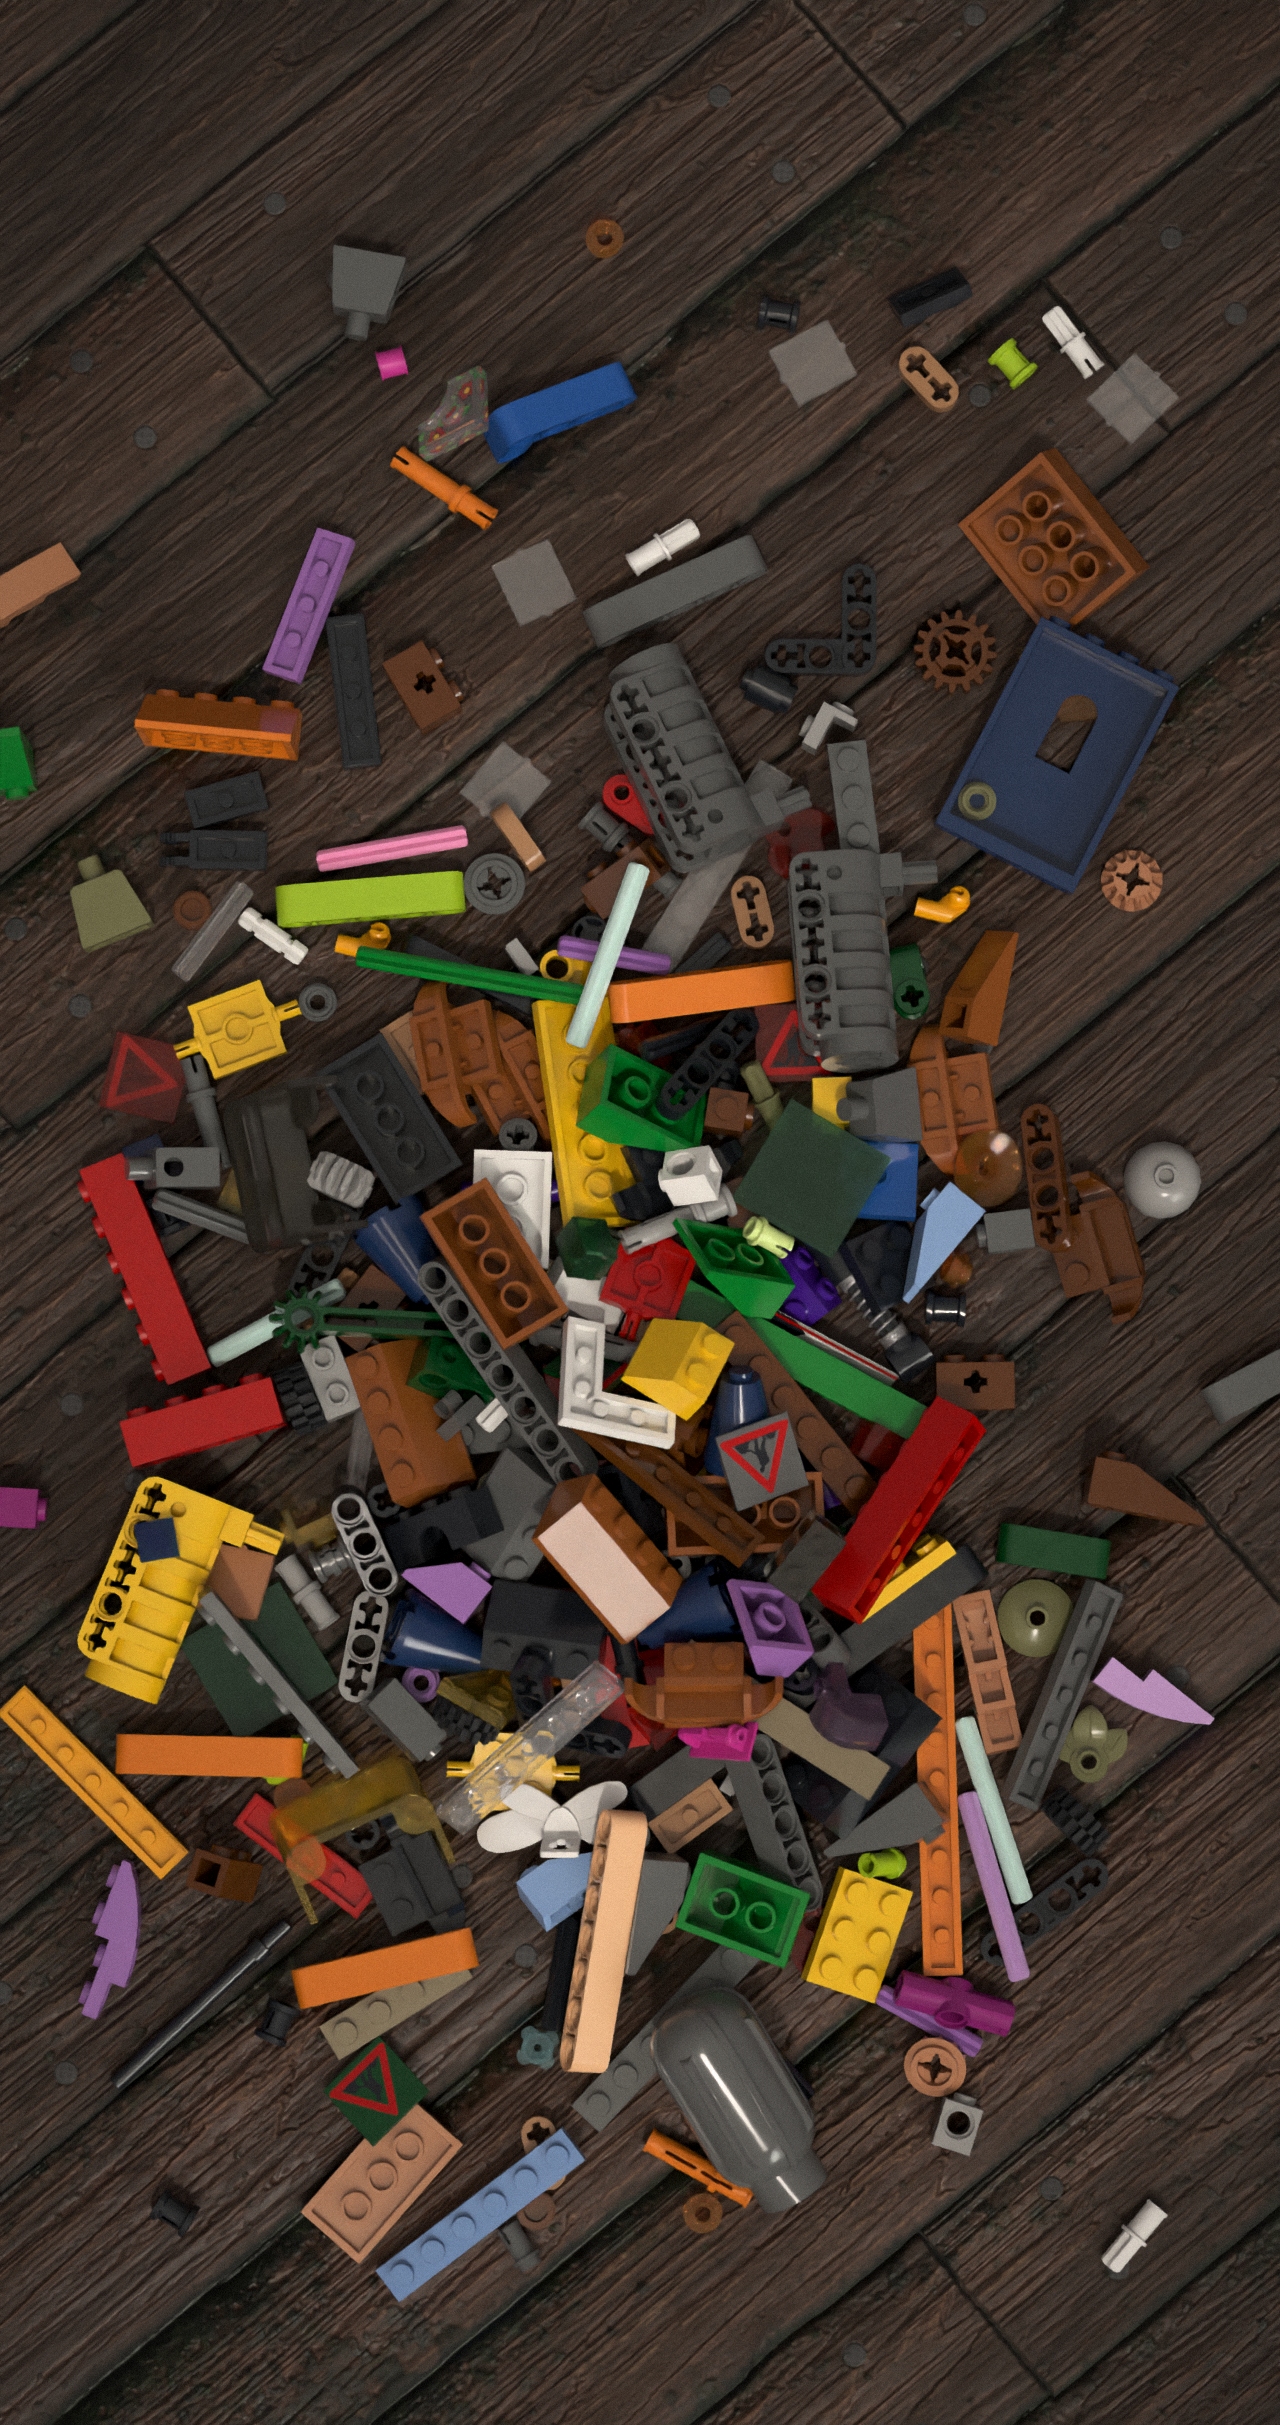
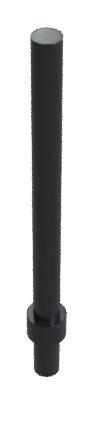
M281 1918L261 1938L256 1936L246 1946L247 1951L110 2078L113 2084L121 2090L257 1962L262 1964L272 1955L271 1949L292 1931L293 1927L284 1918Z

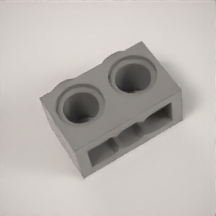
M328 1336L320 1339V1348L316 1351L308 1344L305 1347L304 1353L300 1354L325 1418L329 1423L362 1410L337 1336Z

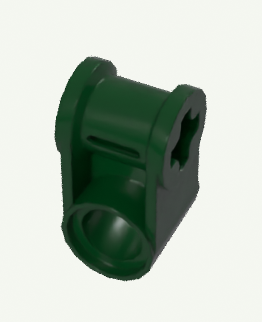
M916 942L889 949L894 1007L897 1014L906 1020H917L923 1017L927 1012L930 999L920 952ZM912 992L914 998H919L918 1006L911 1007L909 1002H904L907 993Z

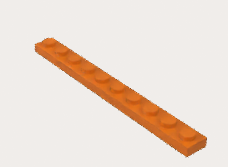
M950 1603L912 1631L914 1695L942 1717L941 1721L916 1751L917 1782L924 1781L951 1818L948 1823L943 1825L946 1832L929 1845H926L924 1840L919 1843L923 1976L963 1975L952 1611Z

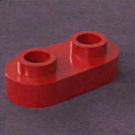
M616 775L611 777L603 788V802L607 809L642 834L655 837L627 776ZM617 788H626L629 791V796L625 800L617 799L614 795ZM661 814V817H660V819H659V823H660L663 827L667 828V826H666V824H665V822H664L665 820H664V818H663V816H662V814Z

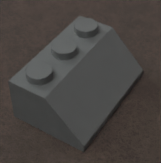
M505 1445L479 1488L488 1487L504 1531L461 1547L485 1571L503 1580L527 1583L544 1555L531 1539L557 1484L537 1456L511 1445Z

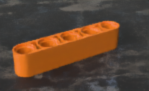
M773 960L610 982L607 989L611 1023L645 1021L782 1003L796 999L792 960Z
M116 1734L115 1773L302 1778L303 1738Z
M466 1927L291 1970L299 2008L304 2009L480 1966L471 1928Z

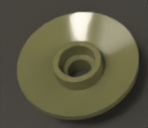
M1040 1579L1026 1580L1013 1586L1002 1598L997 1612L999 1632L1007 1645L1016 1652L1029 1657L1047 1656L1058 1651L1074 1608L1068 1595L1056 1584ZM1036 1610L1041 1611L1044 1615V1622L1039 1626L1033 1625L1030 1621L1031 1613Z

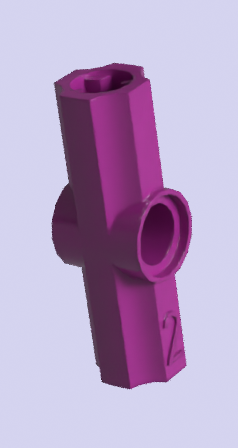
M902 1970L898 1976L893 1993L894 2005L935 2016L936 2023L948 2029H962L970 2026L1005 2037L1010 2031L1015 2015L1016 2006L1013 2005L1012 2001L974 1991V1987L969 1981L958 1977H948L940 1981Z

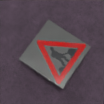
M787 1411L714 1437L720 1454L721 1467L726 1483L730 1487L736 1511L744 1510L809 1485Z

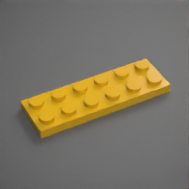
M604 997L589 1042L585 1048H579L566 1042V1036L577 1005L550 1000L536 1001L532 1004V1012L564 1231L638 1225L641 1221L621 1218L609 1198L610 1195L636 1184L620 1148L626 1145L608 1143L576 1127L586 1067L610 1044L615 1045L608 997Z

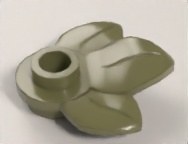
M1088 1705L1074 1720L1058 1759L1070 1764L1072 1774L1079 1781L1089 1784L1096 1783L1105 1777L1109 1764L1119 1760L1125 1754L1128 1745L1127 1730L1122 1728L1108 1730L1103 1714L1093 1705ZM1089 1756L1097 1761L1096 1766L1090 1770L1082 1766L1083 1759Z

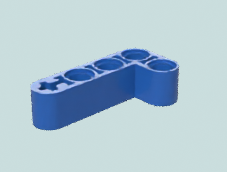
M615 362L499 407L490 414L481 426V431L496 463L500 464L520 456L533 442L629 405L637 399V395L621 362Z

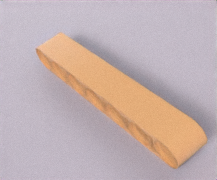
M604 1809L598 1818L560 2046V2064L565 2072L603 2073L609 2064L647 1837V1818L642 1811Z

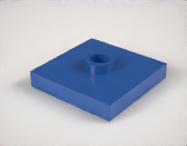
M841 1140L837 1217L915 1222L919 1144Z

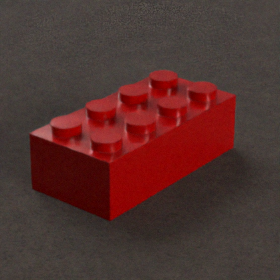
M257 1373L240 1378L241 1386L228 1389L224 1384L203 1389V1397L190 1400V1397L183 1395L164 1401L166 1408L153 1412V1408L146 1406L127 1412L128 1419L119 1423L132 1467L137 1469L146 1468L287 1426V1419L275 1380L271 1377L265 1378V1375H262V1373Z

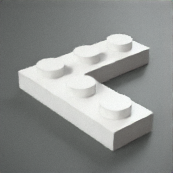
M568 1316L563 1323L557 1425L670 1449L675 1442L676 1414L660 1404L602 1392L605 1324Z

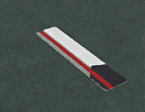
M778 1310L772 1319L762 1318L889 1387L899 1377L896 1373Z

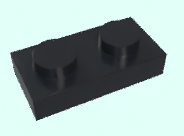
M954 267L887 299L891 311L901 325L906 328L912 324H919L926 320L927 317L940 311L958 306L962 301L973 297V293L968 281L959 269Z
M258 771L184 792L195 830L269 810Z

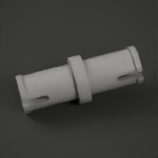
M295 1554L290 1555L274 1568L295 1595L292 1598L294 1602L304 1607L319 1631L324 1630L340 1617L320 1591L321 1584L318 1580L313 1581Z

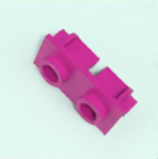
M746 1722L744 1727L738 1724H731L728 1727L679 1728L678 1736L685 1744L691 1746L689 1757L749 1762L759 1723Z

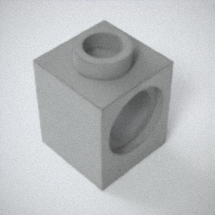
M954 2092L953 2098L943 2096L930 2138L931 2144L970 2156L983 2114V2109L975 2105L977 2099L959 2092ZM956 2111L967 2114L969 2120L967 2127L961 2132H953L947 2127L948 2117Z

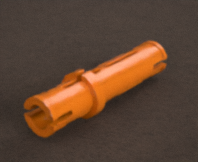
M405 446L399 449L396 454L409 462V464L407 465L394 457L390 467L398 470L447 503L450 511L453 513L459 511L479 525L484 531L491 525L492 522L480 515V511L495 519L498 509L493 508L472 494V488L466 484L460 486L451 478L409 451Z
M653 2129L643 2151L654 2155L707 2185L706 2190L712 2193L716 2190L741 2204L742 2207H747L753 2196L749 2188L735 2186L723 2179L709 2159L660 2133L657 2129Z

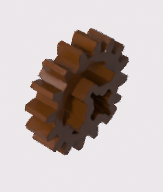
M957 610L954 619H949L946 612H941L939 624L932 619L927 621L926 625L930 631L929 633L919 630L917 638L924 644L915 645L913 648V653L922 655V658L915 661L914 666L915 669H926L922 676L923 682L929 681L931 678L935 680L934 691L937 692L942 685L948 686V694L953 696L956 687L961 686L964 694H968L971 682L978 687L983 685L984 681L980 675L981 673L991 675L993 668L986 662L995 661L997 658L996 652L988 651V648L992 647L996 640L995 637L985 638L984 635L989 627L987 624L981 625L979 628L974 625L976 615L973 614L969 617L968 621L962 620L961 610ZM948 629H961L966 631L964 635L951 634ZM934 640L935 645L939 648V655L931 662L929 648ZM977 644L981 652L978 666L975 665V661L971 657V651ZM949 646L954 650L959 647L963 649L961 660L956 656L951 659L947 657ZM946 671L959 672L962 677H949L944 675Z

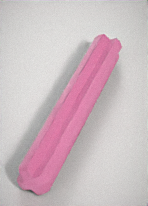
M463 825L319 850L316 852V859L319 870L326 872L461 848L468 845L466 828Z

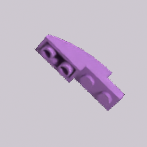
M129 1859L122 1860L121 1866L113 1865L106 1883L107 1887L112 1888L107 1903L99 1902L92 1920L93 1924L98 1925L95 1935L109 1939L107 1945L100 1944L93 1961V1966L98 1967L93 1982L86 1981L79 1998V2003L84 2004L81 2014L93 2019L100 2017L112 1983L124 1988L127 1987L135 1966L141 1930V1897L134 1861Z

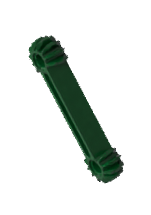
M306 1286L300 1288L299 1299L296 1298L291 1289L286 1290L284 1294L288 1304L278 1299L273 1303L274 1308L282 1314L274 1313L269 1316V1322L282 1324V1326L272 1331L273 1338L286 1334L287 1338L284 1340L282 1347L288 1349L293 1340L297 1341V1353L303 1354L305 1351V1341H308L314 1351L320 1348V1342L316 1335L427 1341L434 1334L450 1342H458L451 1331L424 1329V1323L445 1324L436 1312L322 1307L317 1303L320 1301L323 1293L318 1290L312 1300L308 1299V1289ZM299 1310L308 1312L313 1319V1325L305 1330L297 1328L292 1322V1314ZM323 1319L376 1321V1327L328 1325ZM481 1332L482 1342L491 1347L489 1336ZM524 1341L518 1343L522 1350L527 1346Z

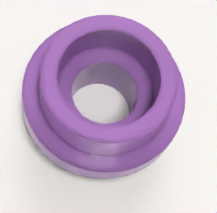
M409 1667L402 1677V1686L417 1702H427L438 1694L441 1680L437 1671ZM419 1675H424L429 1680L427 1689L423 1691L416 1689L414 1686V1680Z

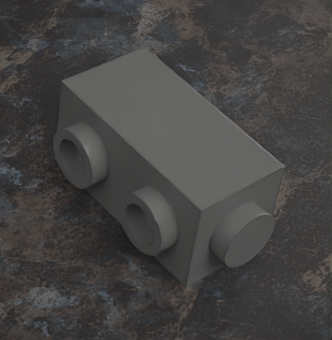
M385 1678L359 1704L362 1710L411 1761L421 1762L423 1759L429 1761L442 1749L443 1744L441 1741L447 1736L446 1731L437 1726L438 1723L434 1721L429 1713L395 1678Z

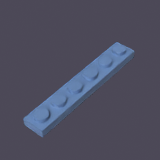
M561 2127L376 2269L377 2274L398 2302L402 2301L584 2162L586 2156L564 2127Z

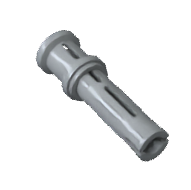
M722 1183L720 1184L718 1200L683 1205L638 1225L618 1232L620 1238H623L620 1239V1242L626 1254L629 1255L643 1247L677 1234L678 1232L672 1224L675 1218L709 1223L726 1215L729 1217L736 1216L737 1209L730 1190L726 1184Z

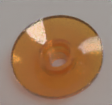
M992 1129L979 1130L965 1138L956 1152L953 1164V1174L957 1188L979 1206L983 1207L997 1206L1011 1198L1020 1184L1023 1171L1021 1154L1015 1142L1005 1133ZM981 1161L984 1164V1171L982 1174H980L979 1172V1165Z

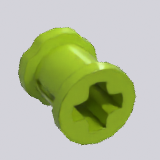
M1011 338L992 354L988 362L990 365L996 364L1010 380L1009 386L1014 390L1029 378L1038 366L1035 362L1030 363L1015 347L1017 342Z

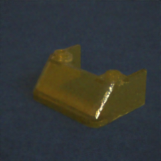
M398 1756L386 1758L357 1771L348 1780L346 1777L338 1779L281 1804L271 1812L268 1820L270 1833L311 1925L317 1923L318 1919L303 1885L318 1879L325 1870L326 1858L320 1843L392 1812L397 1825L409 1834H421L431 1829L444 1861L448 1864L456 1862L436 1812L413 1765L408 1760Z

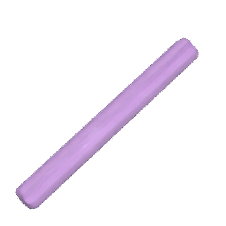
M976 1791L960 1794L957 1797L958 1806L1008 1978L1011 1982L1027 1979L1030 1975L978 1794Z

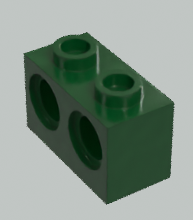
M433 1334L414 1352L405 1385L439 1400L453 1389L461 1396L464 1404L475 1394L485 1405L494 1398V1393L461 1346Z

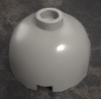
M1167 1141L1149 1143L1138 1149L1127 1162L1123 1175L1124 1192L1132 1205L1143 1215L1156 1219L1172 1218L1187 1210L1197 1198L1201 1185L1200 1168L1193 1155L1181 1145Z

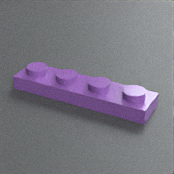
M317 527L262 668L267 674L301 685L356 542L352 538Z

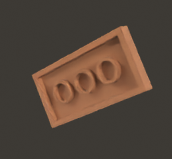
M418 2103L374 2147L364 2138L300 2212L360 2264L464 2143Z

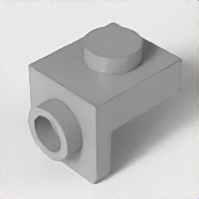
M834 701L832 706L824 702L816 718L809 715L800 730L799 736L804 738L801 749L815 755L832 722L853 732L858 722L856 718L852 717L854 711L839 702Z

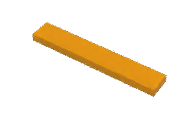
M26 1685L0 1709V1717L160 1879H163L190 1852Z

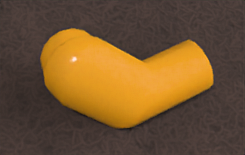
M955 886L950 890L949 894L938 902L918 897L914 916L949 923L967 910L970 905V893L963 886Z
M377 922L372 924L371 929L360 938L339 934L335 952L356 957L360 946L384 950L391 941L390 929L386 924Z

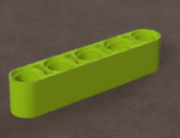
M460 871L291 884L275 887L278 927L282 928L449 915L466 911L463 872Z

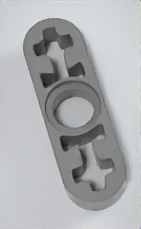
M368 1591L361 1593L354 1602L339 1678V1691L350 1702H362L374 1690L389 1613V1603L386 1597L374 1596ZM370 1597H376V1604L382 1606L381 1614H374L372 1625H380L378 1634L369 1629H355L357 1621L365 1624L366 1612L360 1610V1605L362 1602L367 1603ZM360 1635H368L375 1642V1651L367 1658L358 1657L353 1651V1642ZM349 1659L359 1664L372 1663L371 1672L363 1669L361 1679L363 1682L368 1683L367 1690H360L358 1696L351 1695V1688L346 1687V1680L353 1679L356 1672V1667L348 1668Z

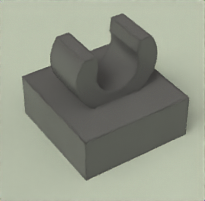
M451 1389L433 1406L435 1413L447 1420L436 1432L447 1442L486 1405L476 1394L464 1404L461 1396Z

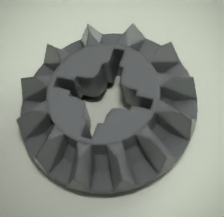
M498 853L483 855L473 861L465 873V895L475 909L487 915L505 914L519 904L525 892V878L522 869L512 858ZM489 869L492 870L493 875L495 874L498 880L511 879L500 887L501 899L499 900L492 890H478L483 888V885L489 883Z

